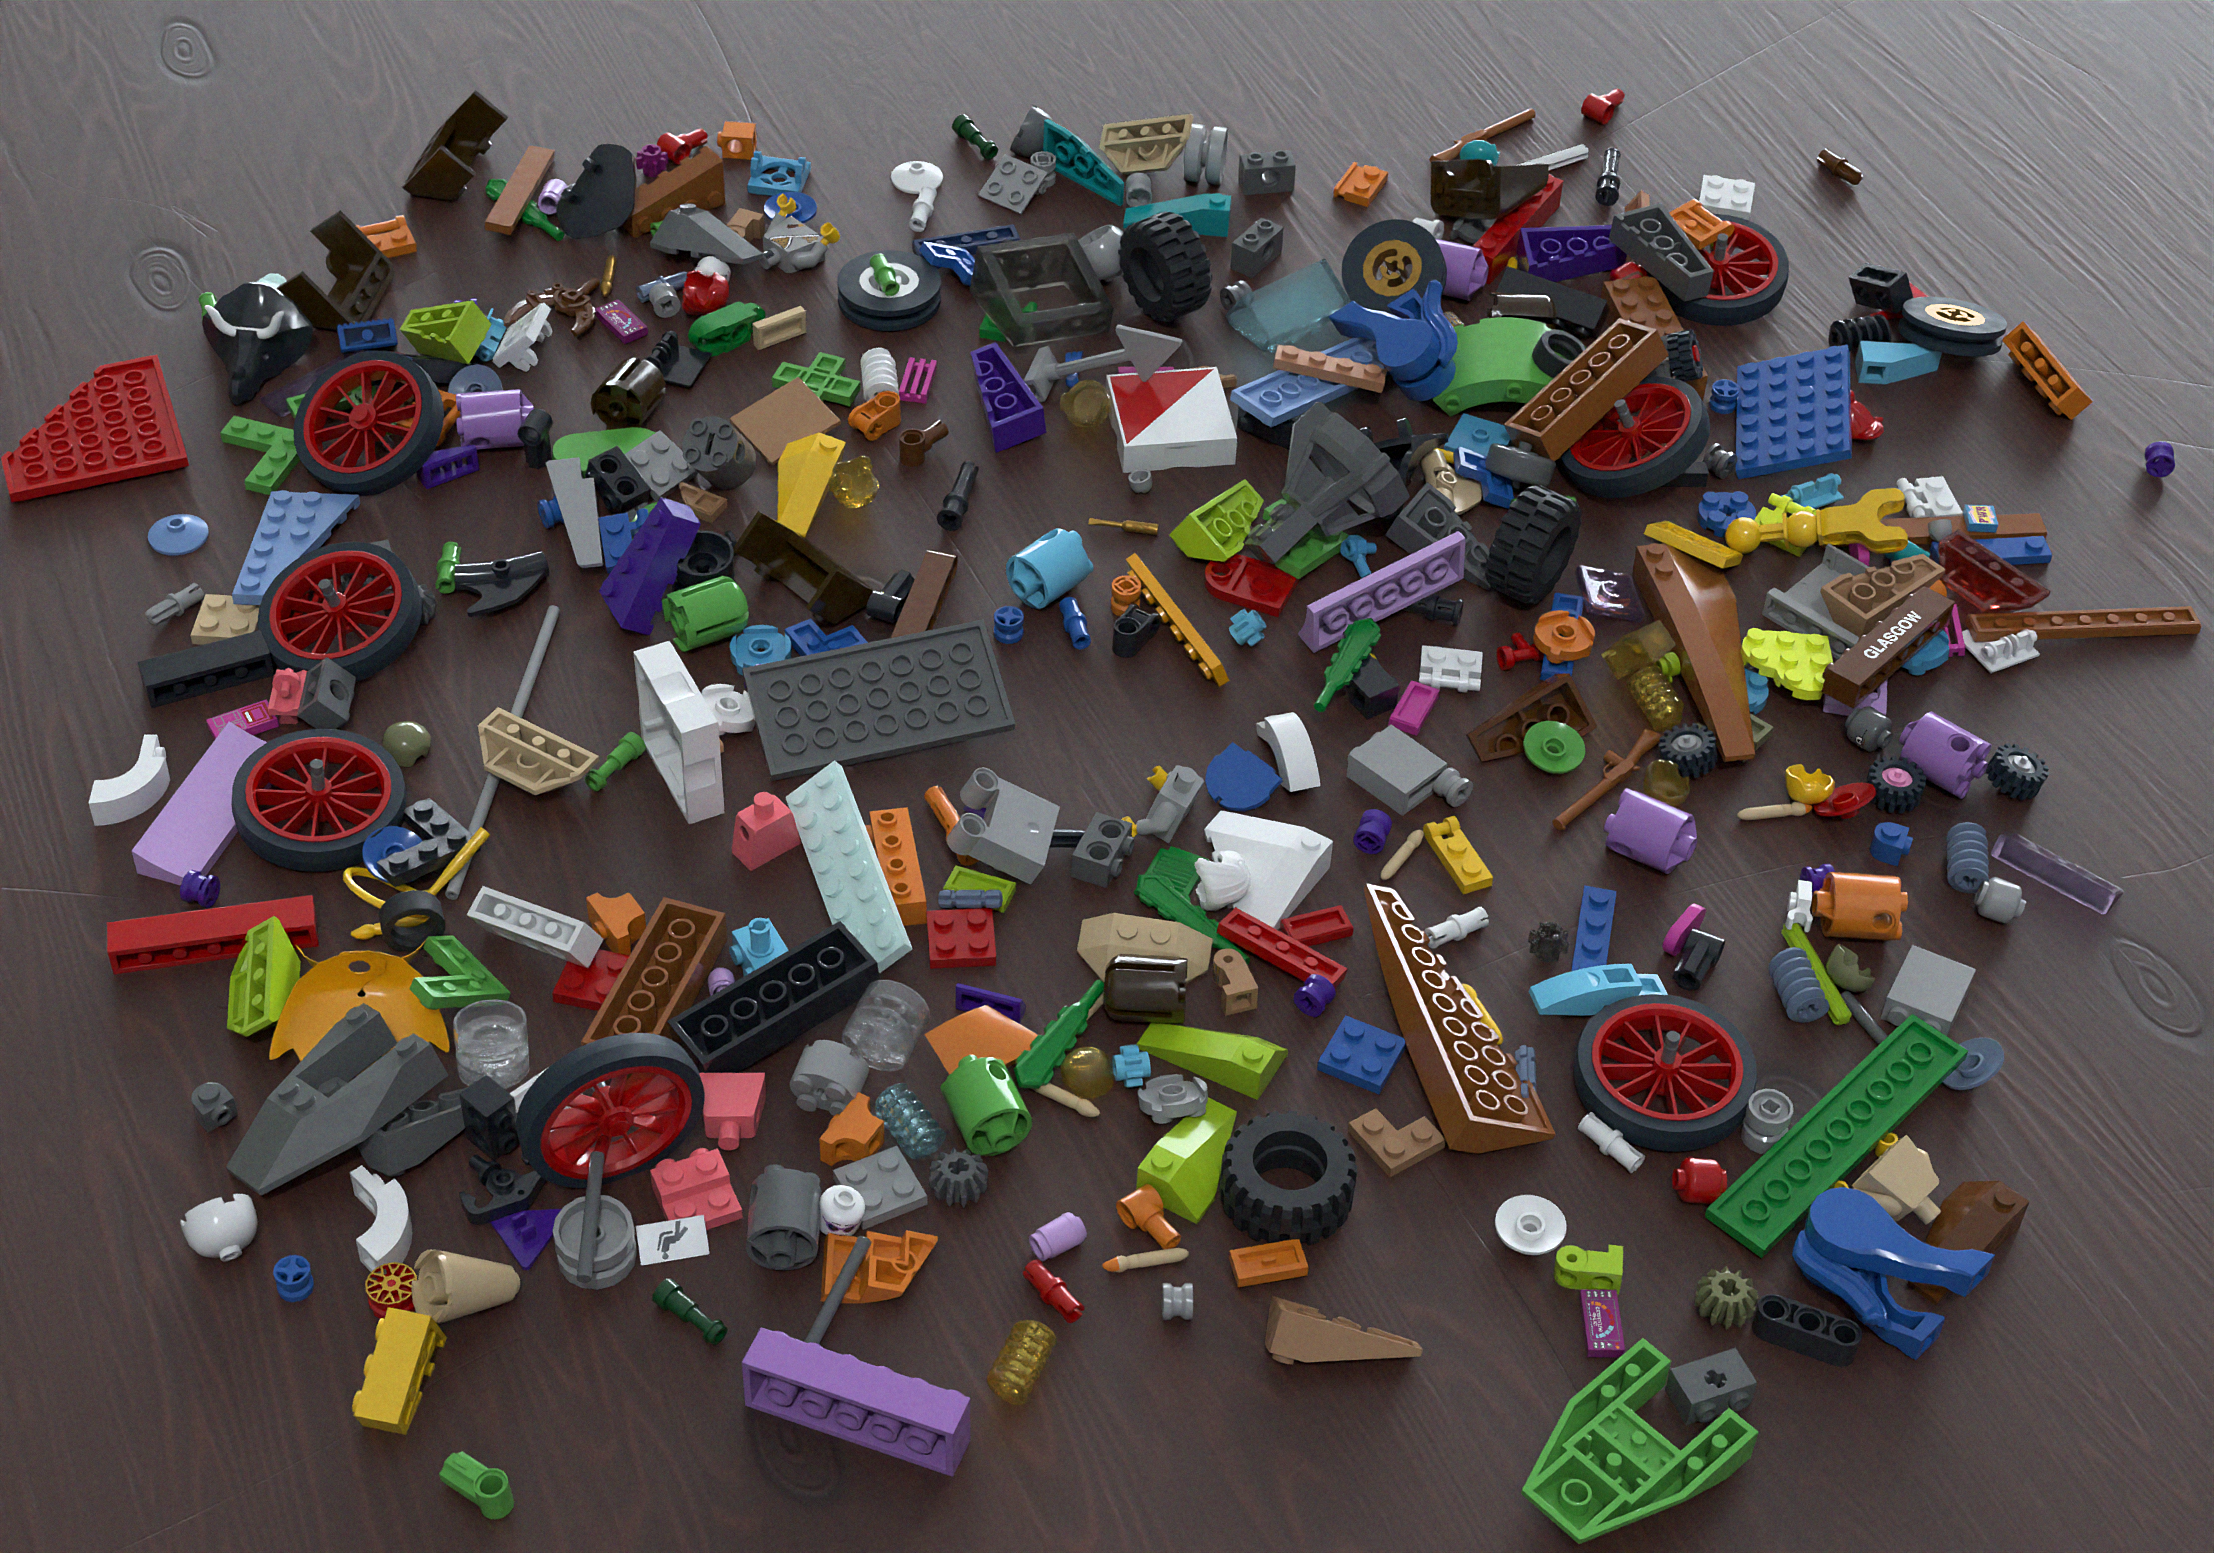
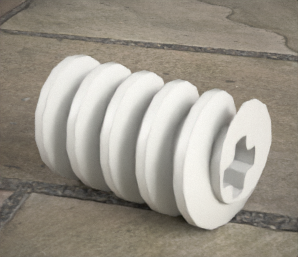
M873 348L865 352L861 358V374L866 401H869L883 391H893L899 395L896 362L891 357L890 352L883 348Z

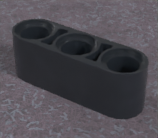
M1767 1294L1761 1297L1752 1322V1330L1759 1339L1838 1367H1846L1853 1363L1862 1339L1861 1328L1855 1322L1776 1294Z

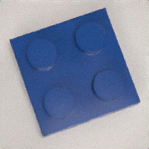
M1345 1015L1318 1060L1317 1070L1380 1095L1407 1045L1404 1038Z

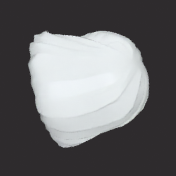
M1222 851L1217 855L1218 863L1203 858H1198L1197 862H1195L1196 872L1201 877V882L1198 884V888H1196V894L1200 898V906L1203 910L1217 911L1241 899L1249 891L1251 874L1240 854L1233 851Z

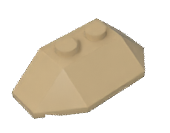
M1186 114L1104 124L1099 148L1123 175L1168 170L1187 144L1194 116Z
M499 707L478 725L485 771L534 795L557 790L580 780L600 761L598 755Z
M1111 913L1082 920L1077 953L1103 982L1106 965L1118 954L1188 958L1186 984H1188L1199 975L1202 976L1208 972L1213 939L1180 922Z

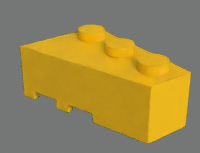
M388 1307L385 1318H381L378 1322L375 1333L377 1344L374 1353L369 1354L364 1366L365 1382L362 1390H358L355 1394L352 1410L354 1417L362 1426L406 1435L423 1396L422 1392H419L423 1376H431L435 1368V1364L429 1361L435 1347H444L447 1337L432 1316Z

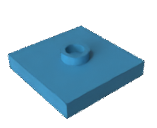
M1463 413L1448 438L1449 442L1445 443L1444 450L1455 452L1459 446L1487 456L1492 443L1510 446L1512 441L1504 425Z

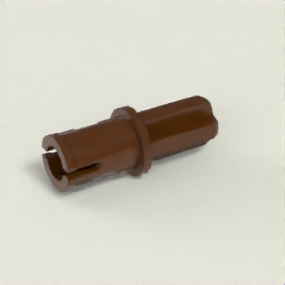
M1823 149L1819 153L1818 157L1822 159L1817 158V163L1832 171L1835 177L1839 175L1852 185H1858L1863 179L1862 172L1850 165L1846 158H1840L1828 149Z

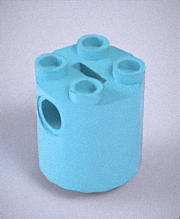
M1058 528L1051 530L1009 558L1006 564V575L1011 589L1022 602L1036 609L1043 608L1085 580L1094 570L1093 564L1088 559L1087 553L1082 546L1081 536L1076 531L1067 532Z

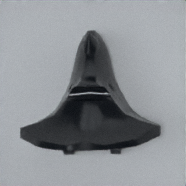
M615 144L598 145L589 157L583 161L582 166L585 169L575 184L569 185L562 191V196L556 205V212L562 230L569 237L581 239L599 236L605 232L620 228L630 219L635 207L637 179L635 156L627 148Z
M1402 418L1397 420L1400 437L1386 439L1373 444L1381 453H1386L1389 456V462L1399 472L1405 487L1412 483L1413 472L1421 458L1434 448L1449 441L1448 433L1413 435L1408 419ZM1369 426L1361 428L1360 431L1373 442L1371 428ZM1404 503L1394 513L1384 516V518L1393 523L1403 510Z

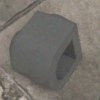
M208 1082L198 1086L193 1091L191 1100L198 1123L207 1133L238 1116L234 1097L223 1085L216 1082Z

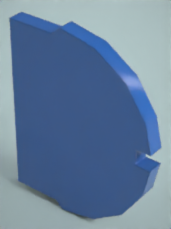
M1233 742L1220 755H1215L1207 767L1205 778L1211 798L1215 803L1221 799L1222 801L1219 805L1230 811H1247L1261 806L1270 799V794L1283 780L1275 774V769L1249 750L1244 751Z

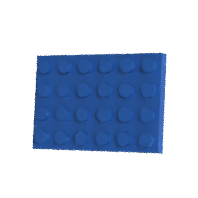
M1848 345L1832 346L1827 349L1802 352L1797 355L1776 357L1772 360L1751 362L1737 366V385L1740 388L1739 396L1737 397L1736 455L1738 457L1736 474L1738 479L1852 458L1850 352Z

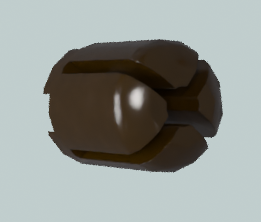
M1490 292L1489 296L1495 297L1492 308H1487L1486 319L1498 317L1544 321L1556 319L1557 310L1555 304L1547 295ZM1546 324L1547 328L1556 330V325Z
M628 358L621 361L592 394L590 405L593 415L597 413L600 420L607 425L606 430L639 428L664 398L665 380L663 374L653 363L645 359L640 361L639 358Z
M1118 954L1114 956L1106 965L1104 978V1008L1108 1016L1116 1021L1184 1023L1188 958L1137 954Z

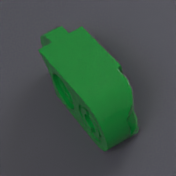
M738 301L697 319L691 325L688 340L698 350L710 352L712 356H717L723 352L727 353L751 340L753 323L765 319V311L752 302L743 304Z

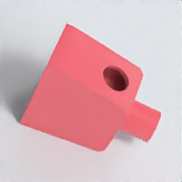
M768 792L757 793L754 796V804L741 810L736 815L732 853L750 871L801 844L793 813L775 795H771Z
M699 1073L705 1092L702 1110L705 1135L708 1138H718V1146L721 1149L735 1150L739 1147L740 1138H753L756 1136L766 1101L765 1073Z

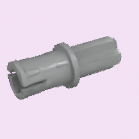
M192 583L176 594H168L166 600L145 612L148 622L153 625H159L175 615H183L185 609L204 600L202 589L199 588L195 591L198 588V584Z

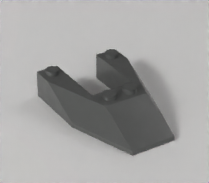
M362 1003L360 1006L350 1009L345 1017L328 1031L267 1097L227 1164L226 1169L230 1174L262 1196L364 1141L447 1077L448 1073L429 1042L413 1033L397 1043L381 1014L365 1003Z

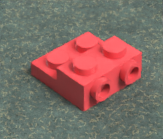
M699 1148L693 1151L689 1158L677 1162L673 1159H664L656 1165L655 1169L650 1170L652 1189L666 1221L704 1215L706 1230L743 1218L742 1208L730 1184V1174L718 1149L709 1151L706 1148Z

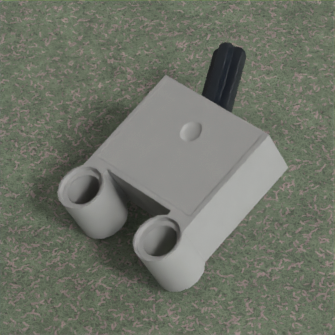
M982 767L973 772L960 791V797L964 804L972 809L986 808L984 818L982 819L974 813L962 815L947 836V843L955 853L969 855L992 866L995 870L1003 871L1031 885L1045 866L1049 847L1076 848L1085 831L1081 829H1054L1060 806L999 778L992 770Z

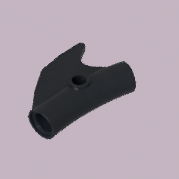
M541 550L507 559L455 565L456 590H469L481 596L478 602L467 609L469 617L493 612L518 603L534 589L542 578L549 576L548 563Z

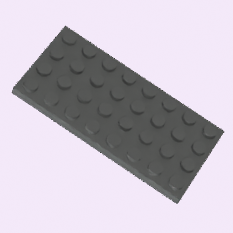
M984 619L742 668L745 686L771 781L818 772L834 760L841 766L1015 730V720Z

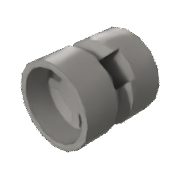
M1762 1089L1751 1095L1740 1131L1744 1145L1750 1150L1765 1154L1788 1132V1126L1794 1111L1791 1100L1784 1093L1775 1089Z

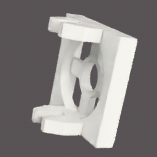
M541 303L512 324L503 337L492 362L500 368L509 361L516 368L525 372L529 370L530 364L535 366L538 359L535 352L529 346L535 340L542 342L545 338L544 335L549 337L552 334V328L549 322L546 321L551 308L545 303Z

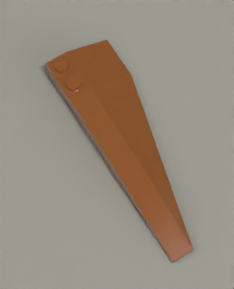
M1665 543L1636 546L1632 575L1670 652H1674L1679 659L1680 673L1708 730H1711L1715 736L1716 746L1724 762L1754 759L1755 748L1745 668L1740 653L1742 644L1736 597L1721 568Z
M1366 884L1364 893L1369 918L1393 1008L1408 1051L1449 1148L1479 1154L1553 1139L1556 1134L1537 1092L1533 1088V1084L1529 1079L1522 1082L1528 1084L1529 1098H1523L1521 1095V1079L1515 1070L1518 1063L1511 1053L1504 1054L1498 1046L1497 1042L1500 1038L1494 1029H1490L1480 1021L1484 1015L1457 977H1449L1445 971L1447 963L1440 954L1434 955L1427 946L1430 939L1424 931L1413 926L1412 922L1415 918L1396 891L1391 888Z

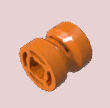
M1129 575L1115 578L1111 584V611L1121 617L1132 603L1137 604L1140 609V581Z

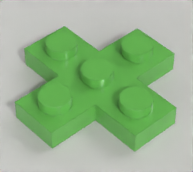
M819 352L809 368L782 362L772 377V387L780 388L799 377L822 402L827 400L847 406L852 404L861 390L860 381L840 376L846 367L845 358Z

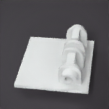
M1969 629L1962 631L1965 647L1990 673L2040 655L2033 647L2034 642L2037 640V634L2034 630L2024 629L2016 635L2010 634L2007 637L2000 638L1998 641L1974 642Z

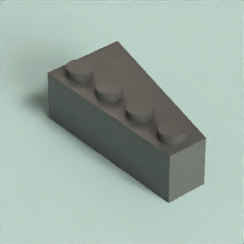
M1662 203L1614 215L1609 236L1610 241L1684 302L1708 295L1714 271Z

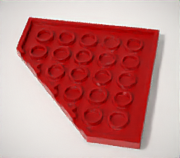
M157 354L100 365L93 372L94 377L88 383L82 382L69 394L70 399L63 406L58 404L44 417L45 423L38 429L33 427L19 440L20 446L14 452L8 451L1 457L11 503L189 466Z

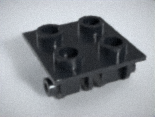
M668 331L662 335V341L657 342L652 349L651 356H648L646 360L653 363L660 370L665 382L690 388L712 356V353L678 345L677 333Z

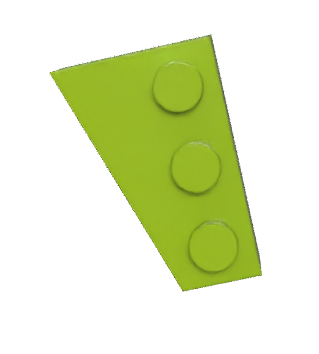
M472 300L413 309L409 312L399 330L420 354L469 364L478 347L485 340L486 333L492 324Z

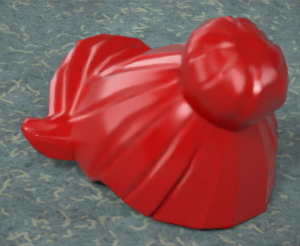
M1850 389L1852 439L1873 440L1880 437L1884 433L1881 423L1884 420L1883 417H1873L1862 403L1855 400V394Z

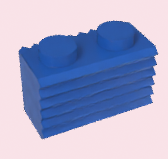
M391 317L388 319L383 318L382 320L378 318L376 321L372 319L371 322L366 320L365 323L363 321H360V323L355 321L354 324L350 322L348 325L345 323L342 326L340 324L337 325L341 353L398 345L395 324Z

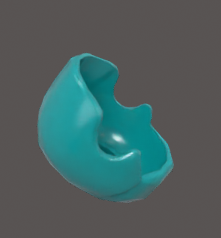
M1473 140L1466 143L1460 150V160L1487 159L1494 166L1498 163L1500 155L1495 144H1489L1482 140Z

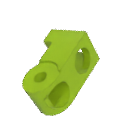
M1609 1245L1608 1252L1584 1251L1577 1246H1564L1558 1250L1553 1272L1554 1279L1562 1287L1570 1289L1616 1290L1617 1294H1619L1623 1275V1246Z

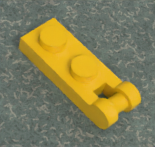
M1455 816L1445 818L1442 823L1436 824L1431 822L1424 824L1423 832L1426 840L1463 894L1492 886V874L1461 831L1459 821ZM1447 834L1449 838L1443 839L1442 836Z

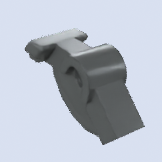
M1472 219L1467 224H1463L1462 220L1456 221L1452 228L1450 239L1461 237L1467 242L1475 244L1490 226L1485 225L1481 219Z

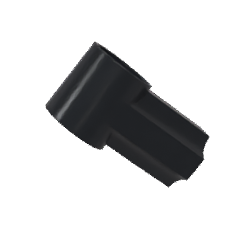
M541 409L531 410L517 432L519 439L524 443L526 462L529 463L530 468L538 470L547 467L546 462L552 460L549 430L553 426V420L546 411Z
M900 570L892 575L881 591L874 590L867 603V615L896 625L915 580L911 573Z
M1695 927L1692 929L1685 944L1683 956L1673 974V979L1680 988L1688 991L1700 988L1710 967H1715L1718 963L1725 945V939Z

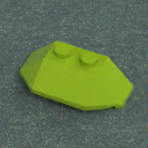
M275 916L248 930L245 937L247 943L239 953L230 976L227 1029L246 1037L277 1025L284 1005L294 985L300 979V960L279 919Z

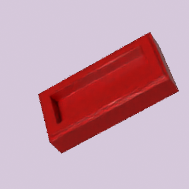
M1342 905L1281 919L1280 929L1284 934L1308 947L1353 936L1354 930Z

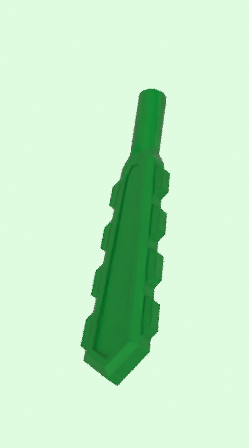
M490 179L485 187L487 196L492 200H498L508 181L506 179ZM530 200L521 216L522 221L543 229L555 240L561 241L564 238V233L548 221L547 214L542 212L540 208H537V203Z
M1372 618L1355 620L1353 624L1347 626L1344 634L1346 638L1340 640L1337 646L1339 652L1333 654L1330 661L1332 666H1328L1324 672L1326 685L1314 704V708L1318 712H1324L1335 692L1343 688L1344 685L1351 683L1353 680L1352 673L1359 671L1362 666L1361 660L1368 658L1371 653L1370 647L1376 646L1381 639L1380 628Z
M1159 874L1138 875L1136 894L1139 895L1140 901L1147 906L1157 908L1158 914L1165 919L1180 922L1212 938V947L1219 950L1233 949L1238 951L1246 964H1249L1250 957L1225 937L1216 933L1219 923L1215 919H1208L1206 912L1200 906L1192 905L1190 903L1191 898L1183 891L1174 889V883L1167 877H1161Z
M1095 980L1079 1002L1072 1004L1070 1007L1064 1006L1057 1014L1058 1021L1051 1020L1044 1028L1045 1035H1038L1030 1044L1031 1050H1024L1015 1060L1017 1066L1014 1068L1019 1088L1039 1089L1041 1085L1046 1086L1054 1075L1053 1067L1058 1068L1066 1058L1064 1051H1070L1077 1042L1075 1035H1081L1088 1026L1086 1019L1088 1018L1089 1010L1104 992L1103 981Z

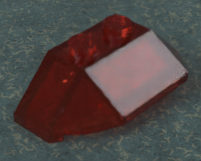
M1959 529L1939 541V565L1946 569L1944 575L1939 580L1946 587L1984 613H2008L2028 609L2050 595L2049 590Z

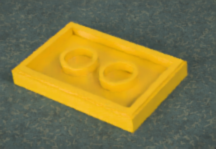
M1669 521L1648 524L1644 532L1649 537L1720 568L1740 565L1743 558L1742 553Z

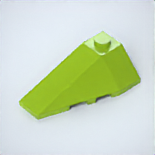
M1244 479L1190 513L1169 536L1174 540L1176 546L1188 557L1225 562L1242 550L1244 539L1248 536L1251 530L1250 526L1256 519L1264 500Z

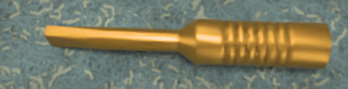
M1089 518L1088 525L1122 528L1126 532L1158 535L1159 524L1130 520L1115 522Z

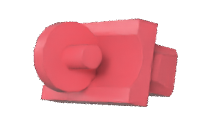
M290 668L276 671L272 682L273 688L268 705L269 715H278L280 724L298 723L299 717L297 713L308 671L301 670L294 673Z

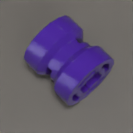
M1377 809L1365 811L1353 837L1355 846L1368 854L1381 852L1385 846L1386 837L1392 828L1391 818L1383 811Z

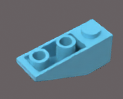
M1860 341L1855 360L1858 383L1889 384L1937 371L1942 352L1917 344Z

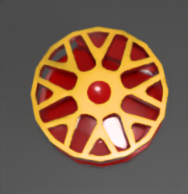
M397 1262L386 1263L375 1268L368 1275L365 1283L369 1308L374 1312V1316L379 1319L385 1318L388 1307L410 1312L416 1311L413 1304L411 1286L412 1281L417 1280V1275L411 1267Z

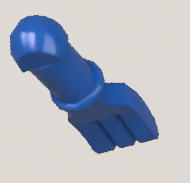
M1083 351L1066 352L1065 355L1066 362L1083 359ZM1080 372L1067 375L1065 381L1070 389L1077 387L1079 383L1078 374Z

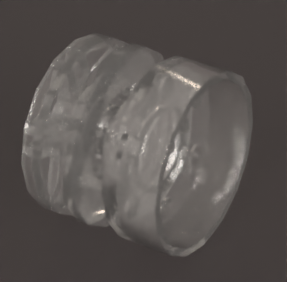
M877 980L870 983L862 994L856 1009L842 1031V1042L845 1046L852 1049L850 1054L855 1059L859 1060L860 1056H862L870 1068L880 1071L899 1070L908 1062L916 1042L929 1022L930 1010L925 1000L908 986L892 980Z
M494 999L469 1004L458 1012L454 1018V1039L457 1074L462 1082L471 1086L485 1075H488L502 1088H508L523 1080L530 1070L527 1018L522 1008L509 1001Z

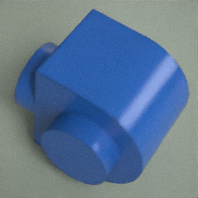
M1884 822L1877 825L1869 848L1871 855L1881 862L1898 866L1901 854L1908 856L1913 837L1907 836L1909 827L1892 822Z

